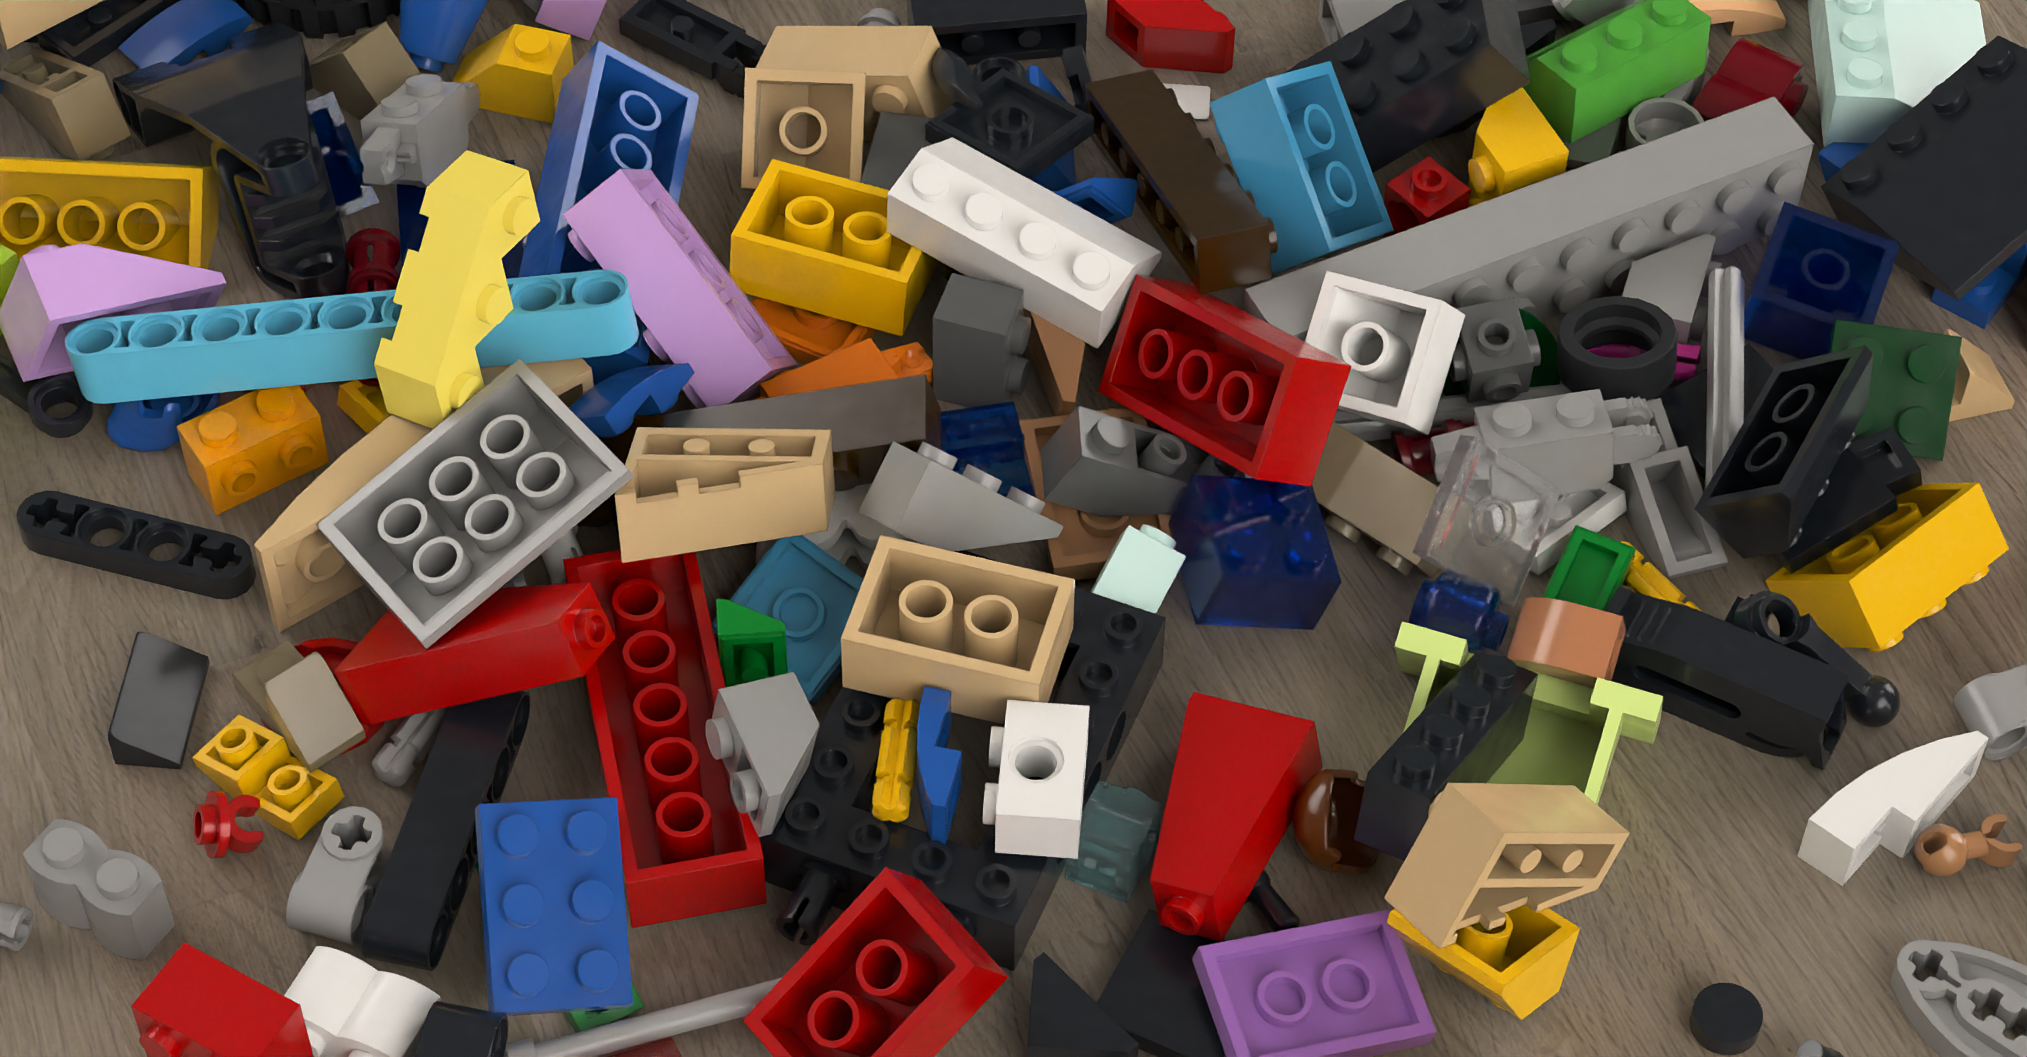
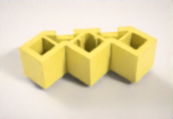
M466 150L426 189L419 214L429 217L419 252L408 249L392 301L402 305L392 340L381 338L374 361L387 412L431 429L438 426L485 387L475 346L514 309L502 258L540 222L529 171Z

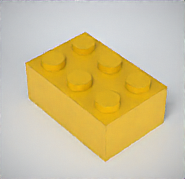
M772 159L731 234L729 274L745 294L903 336L939 261L887 232V198L890 190Z

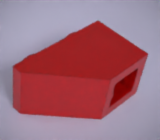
M1107 0L1106 36L1142 67L1222 74L1232 69L1235 27L1223 13L1215 11L1205 1Z

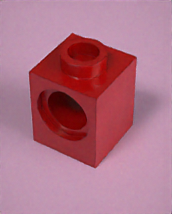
M1427 156L1386 183L1384 205L1394 231L1383 236L1389 237L1468 208L1471 189L1433 158Z

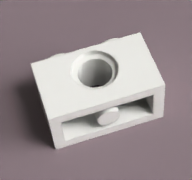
M1007 700L1005 726H992L990 734L989 767L1000 768L999 784H985L983 802V824L995 825V853L1078 859L1088 747L1089 706ZM1030 777H1040V778H1043V779H1041V780H1031V779H1028V778H1030Z

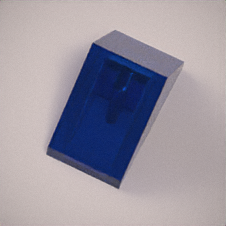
M332 91L307 101V108L310 111L316 128L340 218L379 203L372 184L363 183L362 173L364 166L360 161V155L334 92Z

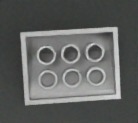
M519 358L319 522L317 527L345 563L377 599L427 649L634 476L607 446Z

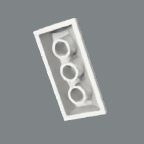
M953 137L921 148L888 192V233L965 276L988 282H998L1005 286L1024 290L1023 308L1097 349L1124 312L1136 274L1149 276L1162 256V252Z

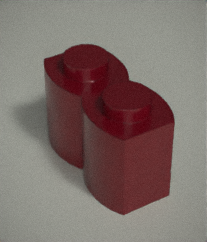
M1742 37L1731 48L1717 73L1704 85L1692 107L1699 112L1705 122L1775 97L1790 116L1794 117L1800 110L1808 92V85L1802 83L1806 64Z

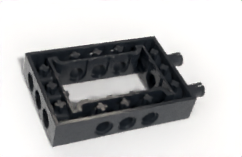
M966 550L953 551L988 560H993ZM1075 587L1073 630L1056 679L1062 680V683L1052 703L1089 706L1088 747L1081 834L1163 664L1166 617ZM842 685L817 732L811 760L805 774L772 834L761 837L765 882L793 892L783 913L776 920L777 930L788 940L794 942L799 929L802 927L804 932L799 940L800 944H814L832 906L846 910L881 871L888 867L922 880L998 966L1015 971L1069 858L995 853V825H990L979 849L975 850L947 840L946 845L938 841H931L927 832L891 820L880 821L869 812V806L872 802L874 784L877 780L876 769L881 735L885 725L883 723L885 707L892 698L845 688ZM1030 777V778H1028V779H1031V780H1041V779H1043V778H1040V777Z

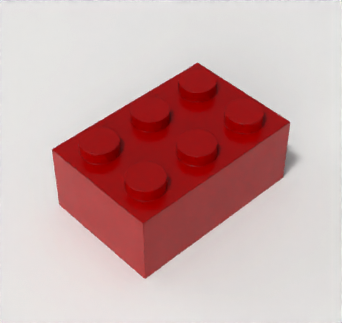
M885 867L743 1019V1022L773 1057H934L1009 977L922 880Z

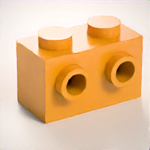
M299 385L256 389L176 426L188 474L215 515L223 513L329 463L320 414Z

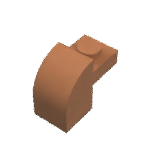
M1526 598L1522 604L1507 658L1524 669L1594 689L1597 677L1608 681L1612 679L1626 632L1623 616L1557 599Z

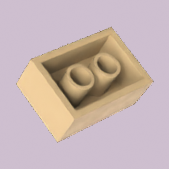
M880 535L841 637L843 687L892 699L899 698L904 701L913 699L919 704L921 703L925 686L951 691L952 713L1005 725L1007 700L1044 703L1049 701L1073 630L1075 579Z

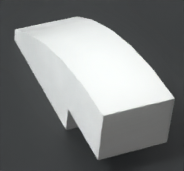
M1979 731L1939 739L1903 752L1866 771L1835 793L1809 818L1797 856L1841 886L1847 882L1879 844L1903 859L1915 845L1918 835L1924 829L1932 826L1974 778L1989 738Z

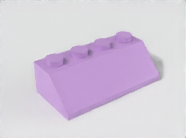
M619 169L563 214V217L572 227V230L568 232L569 240L582 257L589 262L596 259L603 270H614L622 273L627 278L634 311L648 328L643 332V337L653 352L665 362L671 358L674 364H690L695 373L682 389L697 408L744 402L760 391V383L772 379L783 371L792 370L798 365L651 170Z

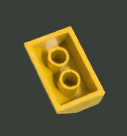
M1979 482L1922 484L1896 496L1898 511L1793 574H1790L1785 567H1782L1766 579L1765 582L1770 592L1788 597L1797 607L1801 617L1810 613L1819 628L1840 647L1867 648L1869 652H1880L1891 648L1903 639L1904 634L1902 631L1918 619L1931 616L1943 609L1947 604L1946 597L1959 587L1983 578L1990 570L1988 565L2009 550Z

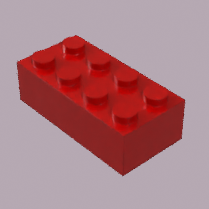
M1136 274L1098 392L1254 479L1311 487L1352 366L1210 293L1200 294L1196 287L1190 283Z

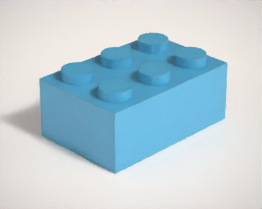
M1331 61L1265 78L1209 103L1216 120L1217 134L1227 149L1237 176V183L1243 190L1248 189L1251 192L1258 211L1263 217H1270L1274 224L1278 240V250L1276 253L1270 254L1273 275L1333 255L1394 231Z

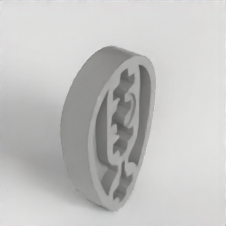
M1919 939L1911 941L1901 948L1890 975L1891 987L1907 1019L1923 1040L1940 1057H2027V966L1992 951L1956 942ZM1925 967L1936 973L1935 977L1930 976L1924 982L1913 976L1914 972L1920 973ZM1984 1006L1996 1012L1994 1016L1990 1015L1984 1021L1973 1015L1974 1011L1978 1012ZM2016 1023L2026 1029L2025 1035H2019L2013 1041L2004 1036L2003 1032L2004 1029H2010Z

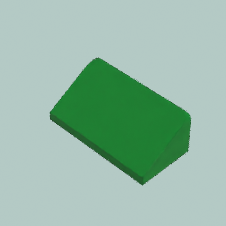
M716 599L720 665L725 687L787 674L785 623L732 601Z

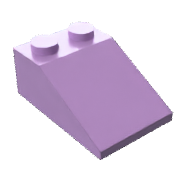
M83 243L62 248L53 244L43 245L29 251L26 255H22L0 308V328L23 382L74 371L65 347V338L75 326L87 320L215 307L226 285V281L222 272Z

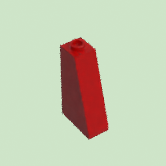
M590 582L505 587L498 589L427 649L388 610L338 665L334 673L361 725L375 724L583 677L615 639V634Z
M1193 692L1186 708L1150 877L1160 925L1169 927L1183 935H1198L1220 942L1223 941L1292 821L1293 809L1301 789L1312 775L1320 772L1323 768L1315 721Z

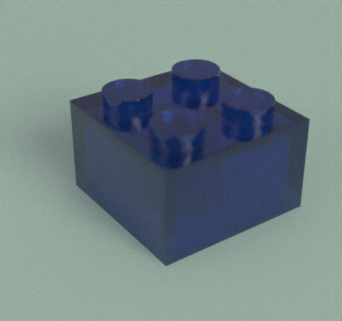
M1784 201L1765 244L1744 302V338L1801 360L1828 354L1834 319L1873 325L1900 243Z
M1193 475L1168 522L1171 537L1176 541L1175 550L1186 556L1180 570L1195 625L1314 630L1342 583L1312 485L1310 487L1254 478Z

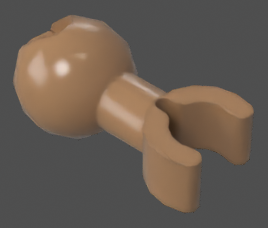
M1992 814L1983 820L1977 831L1960 833L1953 826L1934 824L1924 829L1916 838L1914 854L1923 866V870L1928 874L1938 877H1949L1961 870L1967 860L1979 858L1986 864L1994 867L2010 866L2023 846L2018 841L2006 844L1995 839L2006 823L2007 817L2003 814Z

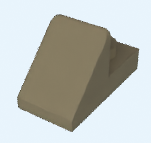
M286 640L232 674L236 690L273 732L284 737L289 750L310 773L366 738L365 731L324 658L317 651L304 658Z

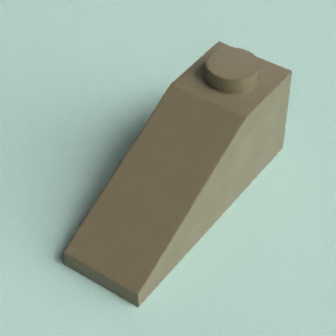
M39 47L0 66L1 94L58 153L74 160L99 161L108 157L116 150V143L131 136L103 72Z

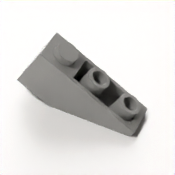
M893 441L858 511L923 545L949 551L1058 538L1064 527L1040 515L1046 504L1045 502L1011 486L1007 496L1004 497L997 493L1002 483L1001 480L967 464L963 474L960 475L952 471L958 460L956 457L925 442H922L916 453Z

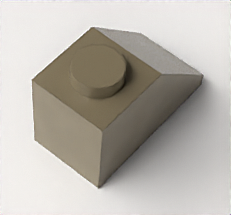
M386 21L339 41L309 63L313 88L359 121L381 104L384 98L389 97L401 87L406 79L421 74Z

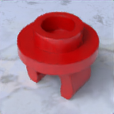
M210 791L206 797L205 804H197L194 810L193 835L195 843L197 845H204L206 853L211 859L224 858L228 848L238 853H249L256 850L264 839L263 831H244L237 826L235 818L253 817L260 807V800L254 796L242 795L228 802L224 791Z

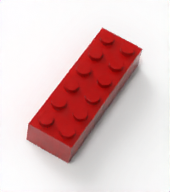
M621 550L563 559L566 584L591 583L615 634V639L583 676L606 798L617 797L624 891L631 927H642L767 904L764 858L759 837L748 813L742 814L736 808L730 789L729 772L723 759L717 760L713 757L706 739V721L712 719L718 689L726 687L696 552L622 563Z

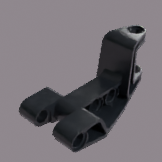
M275 22L229 38L230 50L180 67L177 64L168 65L162 61L113 78L114 91L122 113L130 128L145 147L195 130H199L212 139L213 143L211 144L210 154L213 167L250 263L266 286L292 299L344 295L347 293L346 280L351 271L350 264L346 258L347 240L316 128L310 111L307 108L306 91L313 89V83L301 33L280 22Z

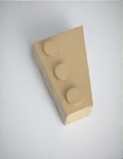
M776 26L756 68L866 72L863 139L873 141L881 111L934 118L956 102L941 90L933 77L932 62L935 53L941 46L932 26Z
M637 427L625 466L634 477L615 493L622 563L827 531L836 497L831 430Z
M1447 783L1445 789L1431 803L1428 811L1429 818L1384 899L1440 949L1456 942L1458 934L1455 931L1479 922L1488 931L1504 925L1506 915L1503 914L1504 912L1527 905L1536 913L1597 890L1630 833L1574 785Z

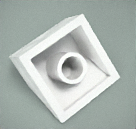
M1326 271L1305 342L1352 366L1338 409L1370 420L1429 435L1465 314L1439 299Z

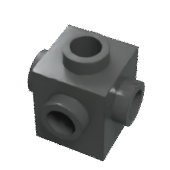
M1515 297L1455 308L1465 314V318L1448 371L1453 382L1462 381L1467 402L1487 400L1491 403H1501L1517 397L1520 393L1528 392L1533 367L1540 365L1541 355L1535 331L1533 329H1524Z

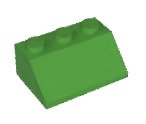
M1638 0L1627 4L1527 56L1531 82L1523 86V88L1554 131L1572 144L1632 112L1633 108L1641 102L1660 97L1703 74L1705 71L1711 17L1687 0Z

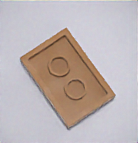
M1127 407L1098 410V412L1148 427L1145 417ZM1070 414L1019 421V439L1032 495L1046 503L1040 515L1064 526L1058 538L1043 540L1051 574L1075 579V581L1098 578L1120 535L1129 525L1137 530H1140L1143 524L1159 529L1176 541L1174 550L1180 553L1170 514L1098 516L1044 500L1041 449Z

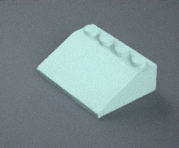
M1808 0L1824 148L1833 142H1874L1891 124L1902 118L1929 95L1937 85L1944 82L1970 60L1980 48L1986 45L1980 3L1975 0Z

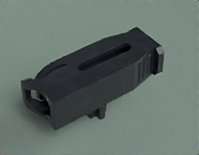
M1623 584L1618 587L1605 612L1623 616L1626 628L1611 679L1612 682L1663 696L1662 711L1746 747L1778 757H1800L1805 754L1812 766L1825 770L1847 723L1844 690L1849 682L1850 673L1735 626V610L1739 603L1744 600V598L1737 596L1723 621L1687 605L1635 593L1634 589ZM1768 609L1765 610L1767 623L1772 615V612ZM1827 726L1829 731L1823 742V733Z

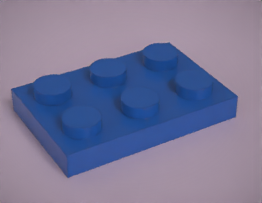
M617 797L479 804L475 808L489 1011L506 1014V1016L621 1009L632 1006L633 995Z

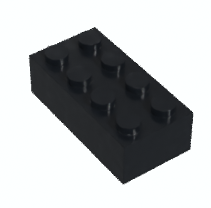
M1404 0L1284 72L1287 73L1331 61L1372 173L1531 82L1516 0Z

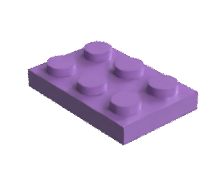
M1390 909L1199 946L1192 961L1226 1057H1371L1429 1045L1437 1032L1402 940L1387 924Z

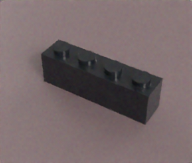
M1477 650L1368 771L1354 840L1405 861L1429 818L1428 811L1431 803L1445 789L1447 783H1487L1522 742L1538 674L1517 666L1507 657L1486 654Z

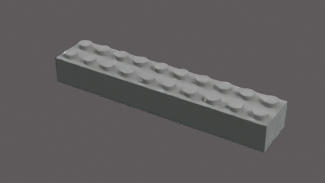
M1771 97L1246 288L1243 311L1305 342L1326 271L1439 299L1454 308L1515 297L1519 309L1531 313L1540 321L1560 313H1569L1575 306L1589 300L1602 298L1613 293H1623L1632 262L1702 234L1716 236L1712 254L1714 256L1728 254L1738 246L1765 236L1778 235L1793 226L1814 143L1775 97Z

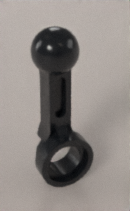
M0 354V394L29 413L33 424L40 431L52 437L66 438L79 433L88 424L93 415V402L88 401L82 395L75 376L57 374L45 377L40 381L34 379L23 382L17 366ZM63 402L72 403L78 407L72 415L65 418H53L45 414L48 408Z
M1762 591L1739 603L1734 614L1735 626L1850 673L1849 682L1844 690V699L1847 702L1850 714L1857 722L1868 727H1881L1890 723L1896 717L1901 703L1900 694L1896 686L1885 677L1869 673L1819 628L1810 613L1801 617L1797 607L1788 597L1770 591ZM1766 609L1774 614L1779 623V636L1767 624L1765 617Z

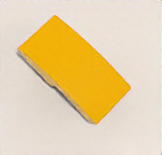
M240 714L192 757L196 767L233 798L242 795L258 798L260 800V807L255 814L298 841L345 797L337 778L318 768L310 773L298 758L291 755L284 737Z

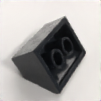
M1866 345L1775 366L1695 507V510L1743 559L1786 552L1801 536L1802 524L1815 500L1827 489L1829 484L1828 477L1841 453L1854 440L1856 435L1855 428L1868 406L1873 353Z

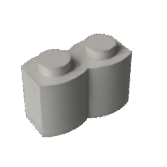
M54 819L22 853L37 898L43 909L63 924L75 928L91 929L93 935L102 946L119 956L135 960H145L175 926L162 880L154 867L132 853L121 850H108L103 840L94 831L82 824L70 820Z

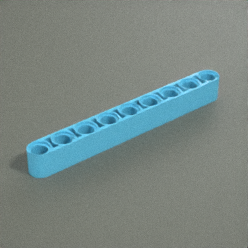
M593 270L507 279L514 309L475 346V351L480 368L512 365L519 358L526 364L610 356L622 353L631 348L637 342L639 336L627 278L622 273L614 270ZM396 290L97 318L87 320L75 326L65 338V347L82 395L88 401L101 404L378 378L374 361L382 337L392 340L402 305L392 302Z

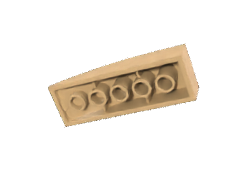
M582 358L526 363L568 408L585 392L594 387L592 368ZM511 365L480 368L484 385H488ZM392 414L336 459L293 500L256 541L254 548L271 619L279 633L365 585L345 563L317 527V524L433 429Z

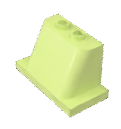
M1402 621L1394 646L1401 672L1420 677L1404 731L1474 655L1468 652L1466 639ZM1535 672L1538 674L1524 739L1487 783L1574 785L1598 805L1619 736L1622 735L1654 744L1661 720L1663 696L1598 677L1593 689Z

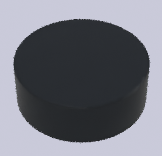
M1716 983L1704 988L1697 995L1690 1015V1028L1695 1039L1707 1050L1720 1055H1737L1750 1049L1758 1038L1763 1022V1010L1758 999L1746 988L1733 983Z

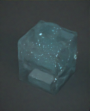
M1099 780L1082 811L1078 859L1066 858L1065 879L1128 902L1158 844L1162 803L1150 799L1146 794L1135 788L1118 787Z

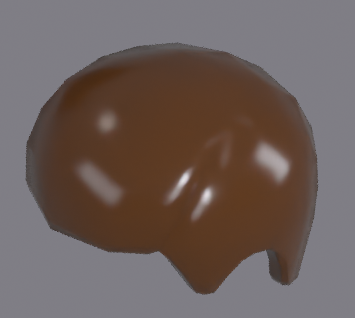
M1325 769L1312 775L1301 789L1293 809L1292 821L1295 843L1313 866L1325 871L1363 874L1376 862L1379 850L1354 840L1366 781L1357 779L1358 773L1356 771Z

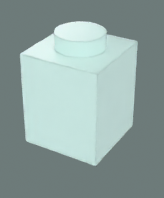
M1143 524L1140 530H1137L1129 525L1120 535L1090 592L1156 614L1186 556L1174 550L1176 541L1159 529Z

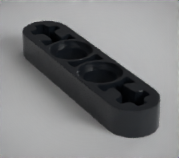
M42 491L29 496L19 506L16 514L24 544L29 550L40 555L215 599L227 600L239 597L246 593L255 582L256 570L250 546L244 539L235 535L58 491ZM53 518H59L60 522L51 520ZM37 524H41V525H45V526H44V528H39V527H37ZM104 529H118L124 533L122 538L113 545L103 547L90 543L91 538L97 532ZM175 543L183 548L181 553L172 560L156 561L149 557L151 551L161 544ZM198 553H202V557H198ZM228 562H236V566L227 564ZM214 568L223 569L222 572H214Z

